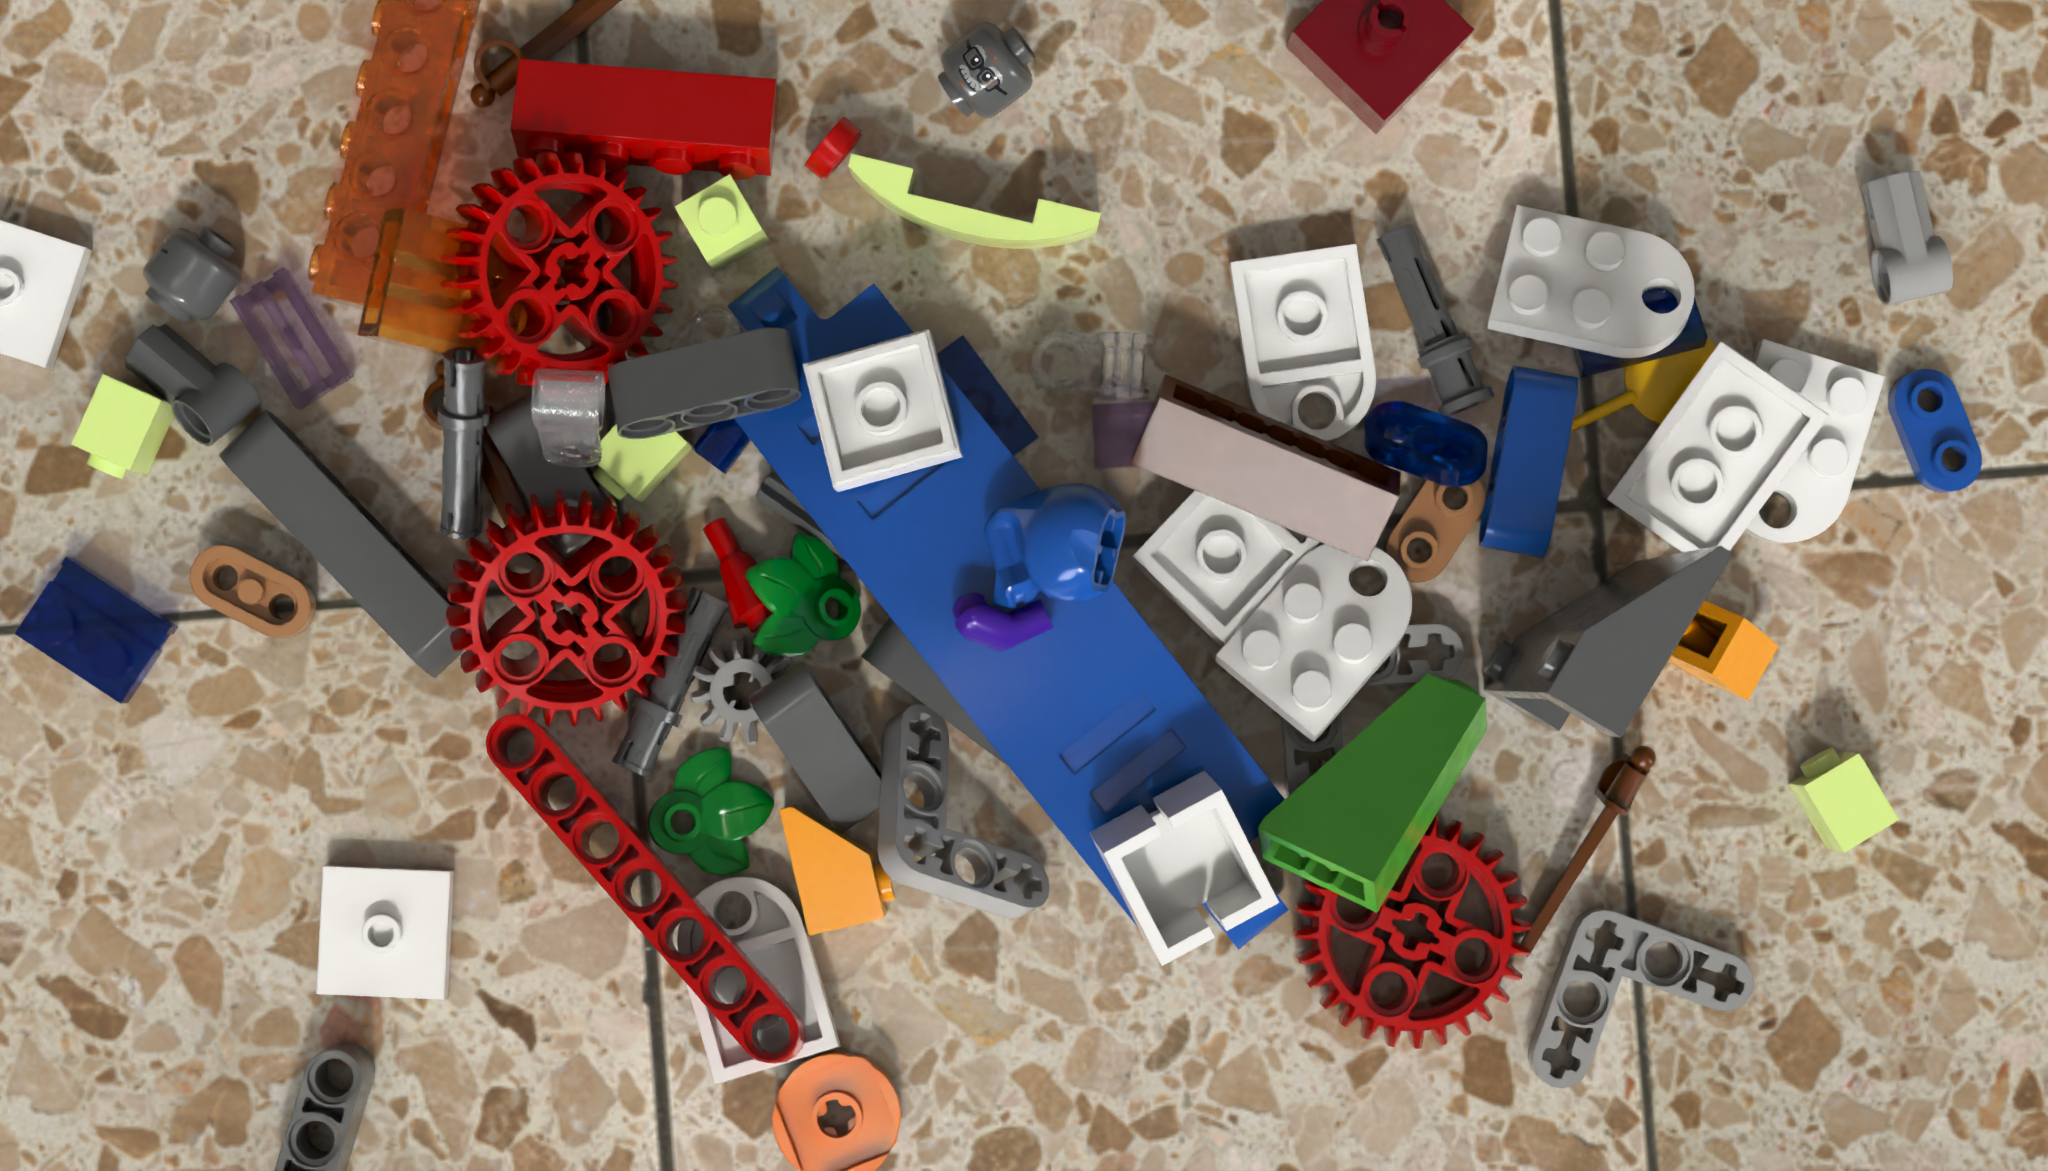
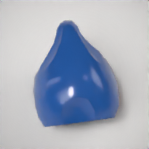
M1082 483L1060 484L1018 498L993 511L984 528L996 571L992 603L1015 609L1016 604L1021 601L1028 603L1034 600L1039 591L1049 599L1070 602L1091 600L1105 593L1109 589L1115 575L1119 551L1126 528V514L1115 498L1094 486Z

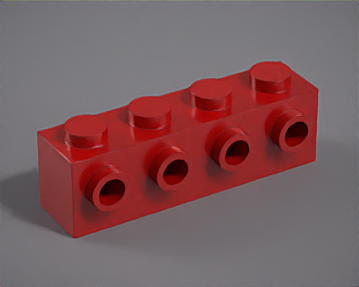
M519 59L510 129L517 156L532 157L535 163L536 155H539V153L554 151V153L558 154L560 160L561 155H564V153L579 152L582 154L584 162L594 158L606 160V170H621L628 165L655 167L658 171L671 175H684L692 170L719 172L724 177L730 174L735 180H747L756 175L771 176L778 112L776 79Z

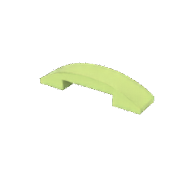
M855 154L850 156L848 167L851 176L870 195L899 216L942 236L988 247L1034 249L1064 245L1097 235L1101 213L1038 198L1033 223L912 195L916 180L914 168Z

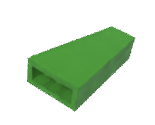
M1427 673L1264 817L1258 827L1263 859L1377 913L1486 733V698L1480 696L1475 689L1462 681H1446Z

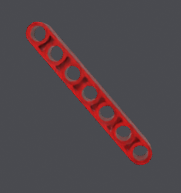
M520 714L505 715L495 721L489 729L486 738L487 753L495 766L742 1048L757 1061L765 1063H783L796 1057L803 1048L806 1038L805 1024L799 1014L555 737L533 719L527 717L523 720ZM530 730L535 741L533 752L527 759L521 762H511L507 755L508 741L515 733ZM562 777H572L577 790L574 801L565 809H552L548 800V792L551 785ZM613 824L619 836L617 848L607 857L596 858L590 850L589 841L591 834L601 825ZM653 871L661 881L660 895L655 902L648 906L640 907L632 898V883L643 872ZM696 919L703 928L704 938L702 945L692 954L682 955L677 951L673 943L674 930L684 920ZM729 967H737L746 977V991L740 1000L735 1003L725 1004L716 994L715 982L721 971ZM772 1015H779L787 1022L790 1037L783 1049L770 1053L761 1047L757 1032L759 1025L764 1019Z

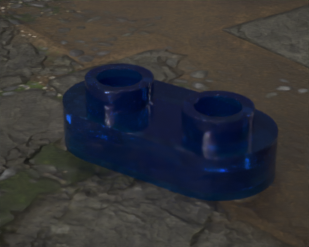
M1389 401L1379 404L1365 418V449L1375 461L1448 487H1462L1472 484L1486 470L1487 439L1482 431L1469 423L1404 401ZM1393 440H1401L1403 442L1399 443Z

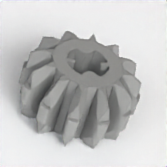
M739 636L732 639L731 647L734 658L732 661H730L724 650L719 646H713L708 650L710 658L719 669L715 672L707 667H695L693 675L700 680L711 682L710 690H697L690 693V700L692 703L712 701L714 707L699 718V722L703 727L714 724L721 717L726 719L720 730V740L730 742L735 736L739 723H742L745 743L747 745L757 744L759 736L756 721H760L752 705L749 709H742L739 707L742 702L741 699L731 700L729 687L739 684L740 673L748 672L751 674L748 681H759L762 688L777 678L776 674L787 668L791 660L789 657L779 656L767 666L764 662L768 653L756 646L751 659H748L746 641L744 637Z

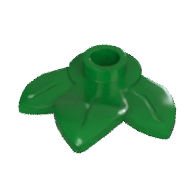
M796 533L791 544L790 559L785 557L771 558L753 565L745 572L746 578L755 594L765 607L772 612L762 622L753 639V644L766 653L782 657L802 656L808 653L819 640L835 641L845 638L858 625L861 616L859 597L854 588L840 578L835 554L823 541L814 536ZM829 597L834 598L839 606V615L835 620L830 618L825 611V603Z
M724 747L710 748L691 756L678 767L672 792L660 797L650 810L648 817L649 833L659 848L671 854H688L693 862L706 873L719 876L734 874L749 868V856L741 838L754 833L766 822L774 807V799L755 785L741 781H731L729 750ZM677 810L687 812L692 818V827L687 834H678L671 827V816Z

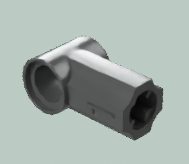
M153 324L137 337L132 349L125 355L126 368L171 405L173 414L182 428L193 439L205 446H211L258 408L260 404L259 396L254 386L240 370L225 362L219 363L217 366L214 365L167 324L162 326H155Z

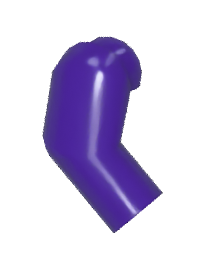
M973 592L960 596L955 601L952 609L953 615L956 618L955 628L965 639L996 651L1010 649L1053 629L1040 599L1010 613H1005L987 605L983 595Z

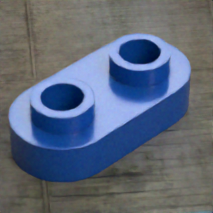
M1920 369L1900 377L1893 384L1889 392L1888 409L1916 479L1925 488L1938 493H1948L1966 488L1973 483L1981 470L1982 454L1953 382L1945 374L1933 369ZM1922 389L1929 390L1935 397V407L1931 412L1924 411L1918 404V394ZM1946 448L1953 449L1958 454L1959 465L1954 471L1947 470L1942 464L1941 456Z

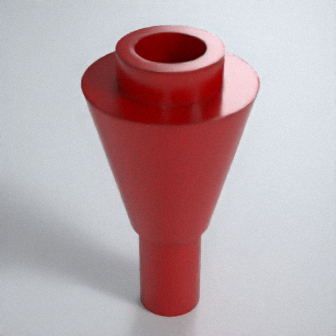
M724 517L716 519L707 524L703 531L721 563L719 568L733 626L736 629L749 627L751 633H756L762 622L772 613L755 594L745 575L746 570L758 562L747 551L742 550L727 520Z

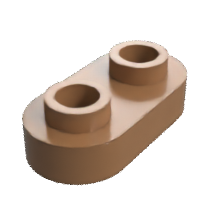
M1448 466L1433 472L1422 483L1388 534L1383 549L1401 567L1409 583H1422L1432 580L1445 569L1483 511L1485 491L1479 478L1463 467ZM1448 486H1456L1464 494V503L1458 510L1448 508L1443 502V492ZM1415 538L1425 541L1429 547V555L1422 563L1412 561L1407 554V546Z
M227 545L212 546L201 552L191 566L190 585L195 596L202 603L266 636L273 638L295 637L304 632L314 619L316 612L315 596L311 588L303 580L243 549ZM232 566L237 572L238 579L234 587L226 590L220 585L219 574L223 568ZM286 594L293 600L294 610L289 617L283 619L277 615L275 603L280 596Z

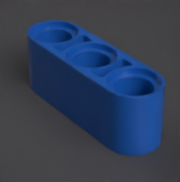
M1515 365L1511 368L1504 393L1485 496V505L1482 512L1479 530L1480 547L1543 558L1546 555L1551 540L1578 393L1577 377Z

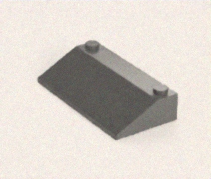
M1716 546L1632 563L1516 636L1512 644L1503 640L1492 654L1484 669V673L1491 677L1484 691L1548 730L1560 731L1571 713L1607 736L1622 737L1733 553L1722 546Z

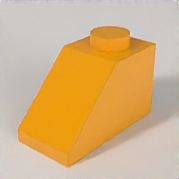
M1704 600L1668 662L1704 682L1748 701L1779 645L1744 617Z
M797 804L779 809L808 935L884 918L887 914L885 902L895 900L892 879L883 870L881 864L876 865L873 851L846 834L840 833L835 827Z

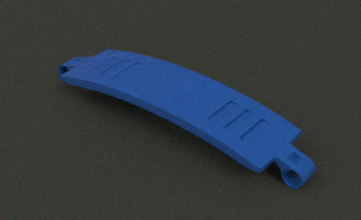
M776 266L728 304V308L747 331L762 328H782L790 332L801 389V397L790 405L734 418L735 421L1137 926L1089 832L1139 805H1142L1148 814L1158 810L1153 800L1154 797L1205 771L1222 789L1249 844L1259 837L1258 827L1264 817L1285 799L1114 581H1112L1105 593L1091 600L1079 602L1053 600L1039 591L1034 600L1028 603L1021 601L1016 604L1015 609L992 603L996 571L984 533L985 523L992 512L1002 505L1039 491L1040 488L941 365L940 368L963 457L840 492L833 488L803 364L914 333L873 283L832 317L821 319ZM973 592L983 595L987 605L1005 613H1010L1040 599L1053 629L1010 649L996 651L965 639L955 628L956 618L953 615L952 609L955 601L960 596ZM1274 891L1279 901L1278 904L1226 931L1210 911L1206 902L1203 903V906L1238 950L1289 910Z

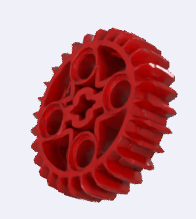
M554 151L539 153V155H536V163L529 156L516 158L512 161L513 171L507 167H499L490 172L495 187L489 183H478L471 187L481 206L467 203L456 207V211L469 222L467 227L449 228L445 231L447 236L460 243L459 252L441 255L440 259L442 262L457 266V276L442 281L440 285L442 288L459 290L461 300L447 307L446 311L449 314H467L470 321L458 331V335L462 338L482 336L483 339L475 350L474 356L488 359L498 354L493 371L500 375L513 374L517 369L516 383L520 385L532 386L537 383L538 379L540 388L549 391H557L561 388L562 383L567 390L585 389L586 380L592 385H603L609 382L607 372L609 368L627 360L626 354L634 358L649 355L640 339L641 336L660 337L664 334L652 319L654 314H671L674 311L671 306L660 301L661 291L676 289L679 286L677 282L663 277V267L677 263L678 258L673 255L661 254L659 244L671 238L673 233L671 231H654L651 222L662 213V209L659 207L641 209L639 203L647 189L638 186L627 188L623 191L628 172L613 170L605 175L606 160L600 158L589 159L583 165L582 154L579 152L564 153L559 160L558 154L554 153ZM560 189L580 193L583 195V198L573 205L560 219L548 203L539 198L535 193ZM514 208L521 212L526 224L525 234L518 242L512 238L507 227L508 216ZM601 210L606 213L611 223V233L605 242L600 240L594 226L595 219ZM552 239H565L560 243H550ZM489 249L511 271L491 294L487 280ZM628 252L631 261L630 292L610 272ZM557 260H564L565 265L562 269L556 263ZM560 274L565 280L564 283H558L556 280ZM517 301L523 305L527 314L526 326L519 334L513 331L508 318L512 305ZM559 301H570L569 304L557 305ZM603 302L609 306L612 313V324L606 333L601 332L596 322L597 309ZM562 324L575 340L583 344L585 349L573 353L555 354L541 351L538 347L547 341Z
M557 489L553 502L554 507L545 509L538 496L532 493L530 495V513L521 516L520 512L511 503H508L505 506L508 525L504 528H501L490 518H486L483 524L485 534L489 539L487 544L468 537L466 548L468 554L475 562L462 559L455 560L453 565L454 574L464 582H452L447 585V598L450 602L458 605L447 608L446 621L449 627L458 628L452 631L450 635L452 649L454 651L466 650L461 654L460 658L463 672L466 674L480 670L475 678L476 688L480 693L498 684L495 690L496 705L500 709L516 697L518 698V711L523 720L528 717L534 706H539L543 709L546 725L550 726L557 710H566L571 725L576 727L579 722L580 709L590 708L597 721L602 722L604 719L603 703L613 700L621 711L626 712L628 706L624 692L633 688L643 697H647L649 691L644 675L649 673L662 679L665 678L666 671L661 665L658 655L678 657L679 649L669 635L685 633L686 625L684 619L680 614L674 612L687 609V599L682 590H675V588L683 585L684 581L680 568L677 566L667 567L675 558L671 547L668 544L655 547L659 542L660 536L653 524L636 533L640 525V517L634 508H631L622 518L617 520V505L615 499L611 496L606 499L600 511L593 510L590 493L587 490L582 491L577 507L568 506L563 490ZM562 533H579L594 536L568 560L546 538L549 535ZM519 553H530L540 558V563L537 567L528 573H516L506 567L511 557ZM614 556L627 557L632 561L631 567L620 576L611 577L599 571L604 561ZM587 575H588L590 584L588 583L587 579H585V577H586ZM491 580H494L502 592L516 605L497 619L491 628L487 630L484 619L485 597ZM647 587L649 598L648 616L644 631L641 636H638L630 624L618 612L633 599L637 598ZM593 591L598 596V606L601 613L599 617ZM533 600H536L540 623L535 619L536 614ZM554 600L558 603L563 602L569 608L578 604L580 616H577L575 613L571 614L566 609L556 613ZM522 640L535 646L532 653L523 659L515 660L502 654V650L506 645L513 641ZM616 643L626 648L624 654L615 661L604 662L594 657L596 651L605 644ZM566 657L586 676L583 679L566 681L542 679Z
M1436 814L1398 877L1394 888L1391 889L1377 913L1367 909L1364 915L1358 919H1342L1336 908L1339 894L1305 878L1301 882L1303 886L1315 894L1313 903L1296 902L1294 906L1296 911L1310 917V925L1293 928V936L1306 941L1311 940V948L1301 951L1296 955V958L1301 964L1316 963L1318 967L1317 970L1313 971L1306 978L1305 982L1309 988L1319 987L1327 983L1330 989L1324 993L1319 1003L1324 1009L1328 1010L1342 1001L1345 1006L1338 1017L1339 1023L1344 1027H1348L1358 1016H1361L1363 1021L1360 1033L1367 1040L1372 1038L1379 1026L1385 1027V1042L1390 1047L1396 1046L1401 1031H1407L1411 1045L1415 1049H1421L1424 1031L1431 1030V1033L1440 1045H1446L1448 1043L1447 1025L1453 1023L1458 1030L1465 1036H1468L1472 1032L1466 1016L1474 1012L1489 1022L1493 1016L1484 1002L1490 996L1505 1003L1510 1000L1509 995L1498 985L1502 977L1519 981L1522 979L1523 974L1511 966L1509 960L1511 955L1528 956L1530 949L1514 941V933L1531 930L1532 926L1526 920L1513 918L1512 910L1528 904L1527 897L1520 894L1507 895L1505 888L1519 879L1518 875L1510 870L1498 874L1494 871V868L1504 858V854L1500 850H1492L1484 856L1478 853L1486 839L1483 834L1479 832L1473 833L1464 843L1459 840L1462 834L1463 822L1454 819L1446 827L1444 833L1438 832L1439 817ZM1434 853H1445L1452 863L1451 877L1442 886L1428 887L1422 879V864L1427 857ZM1470 874L1479 884L1487 900L1491 915V933L1454 916L1468 884ZM1411 888L1429 899L1441 901L1437 912L1419 900L1407 898ZM1388 897L1396 900L1394 908L1385 905ZM1416 913H1420L1418 923L1426 928L1431 937H1423L1422 939L1411 937L1407 945H1403L1405 936L1392 924V920L1400 921L1402 918L1412 921ZM1442 920L1449 923L1447 931L1440 929ZM1332 925L1347 934L1369 943L1356 973L1354 985L1346 978L1337 962L1331 940ZM1375 927L1384 930L1381 936L1382 939L1373 934ZM1469 938L1481 939L1486 952L1482 964L1472 971L1459 970L1455 962V952L1459 944ZM1385 944L1401 957L1415 961L1411 971L1394 958L1382 956ZM1430 950L1437 953L1434 960L1427 957ZM1430 970L1468 985L1460 994L1440 1005L1412 1010L1417 1003ZM1386 971L1398 973L1401 978L1402 988L1397 999L1388 1004L1375 1003L1370 995L1371 982L1375 976Z

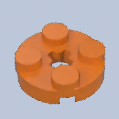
M842 1051L824 1052L800 1063L793 1069L781 1086L772 1116L773 1131L776 1142L784 1157L800 1171H875L881 1166L896 1143L902 1118V1109L894 1083L887 1073L874 1064L866 1055ZM838 1099L841 1106H852L855 1115L848 1119L849 1131L838 1134L834 1125L823 1127L819 1117L828 1111L827 1101Z

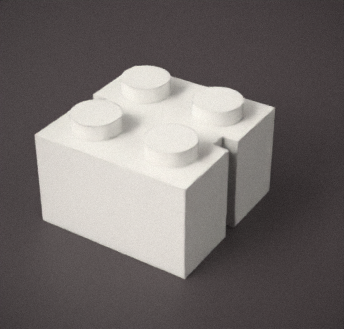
M1205 771L1154 797L1153 800L1158 810L1148 814L1142 805H1139L1089 832L1145 942L1162 966L1215 938L1210 927L1195 907L1206 902L1210 911L1224 929L1228 931L1279 903L1222 789Z

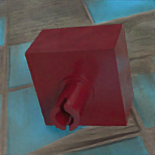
M1323 0L1292 31L1286 48L1361 121L1377 134L1453 57L1475 29L1445 0Z

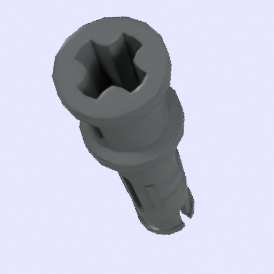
M1414 223L1396 228L1377 238L1378 246H1380L1388 263L1394 282L1422 346V349L1418 352L1419 358L1417 360L1421 369L1429 370L1442 401V405L1438 408L1441 418L1455 415L1493 398L1494 394L1491 387L1483 386L1469 353L1474 347L1470 337H1466L1465 333H1458L1455 323L1451 318L1438 282L1421 246Z

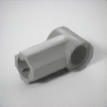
M1906 171L1888 175L1861 185L1876 249L1871 255V273L1880 301L1884 305H1891L1949 292L1953 285L1951 257L1943 239L1934 234L1920 171Z

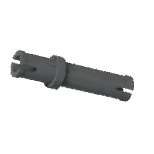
M457 347L444 352V403L438 405L437 422L443 427L444 436L442 455L443 497L440 531L445 536L451 534L453 539L474 538L482 532V440L484 426L489 425L490 408L484 403L486 359L475 355L474 360L475 348Z
M692 587L687 599V609H684L681 614L686 625L685 633L672 634L670 636L673 643L679 649L678 657L661 655L660 662L666 671L665 678L662 679L653 675L647 686L648 696H636L632 705L636 712L612 762L650 778L658 754L672 726L678 727L683 715L679 714L688 689L694 681L693 671L696 666L701 665L713 635L729 607L727 602Z

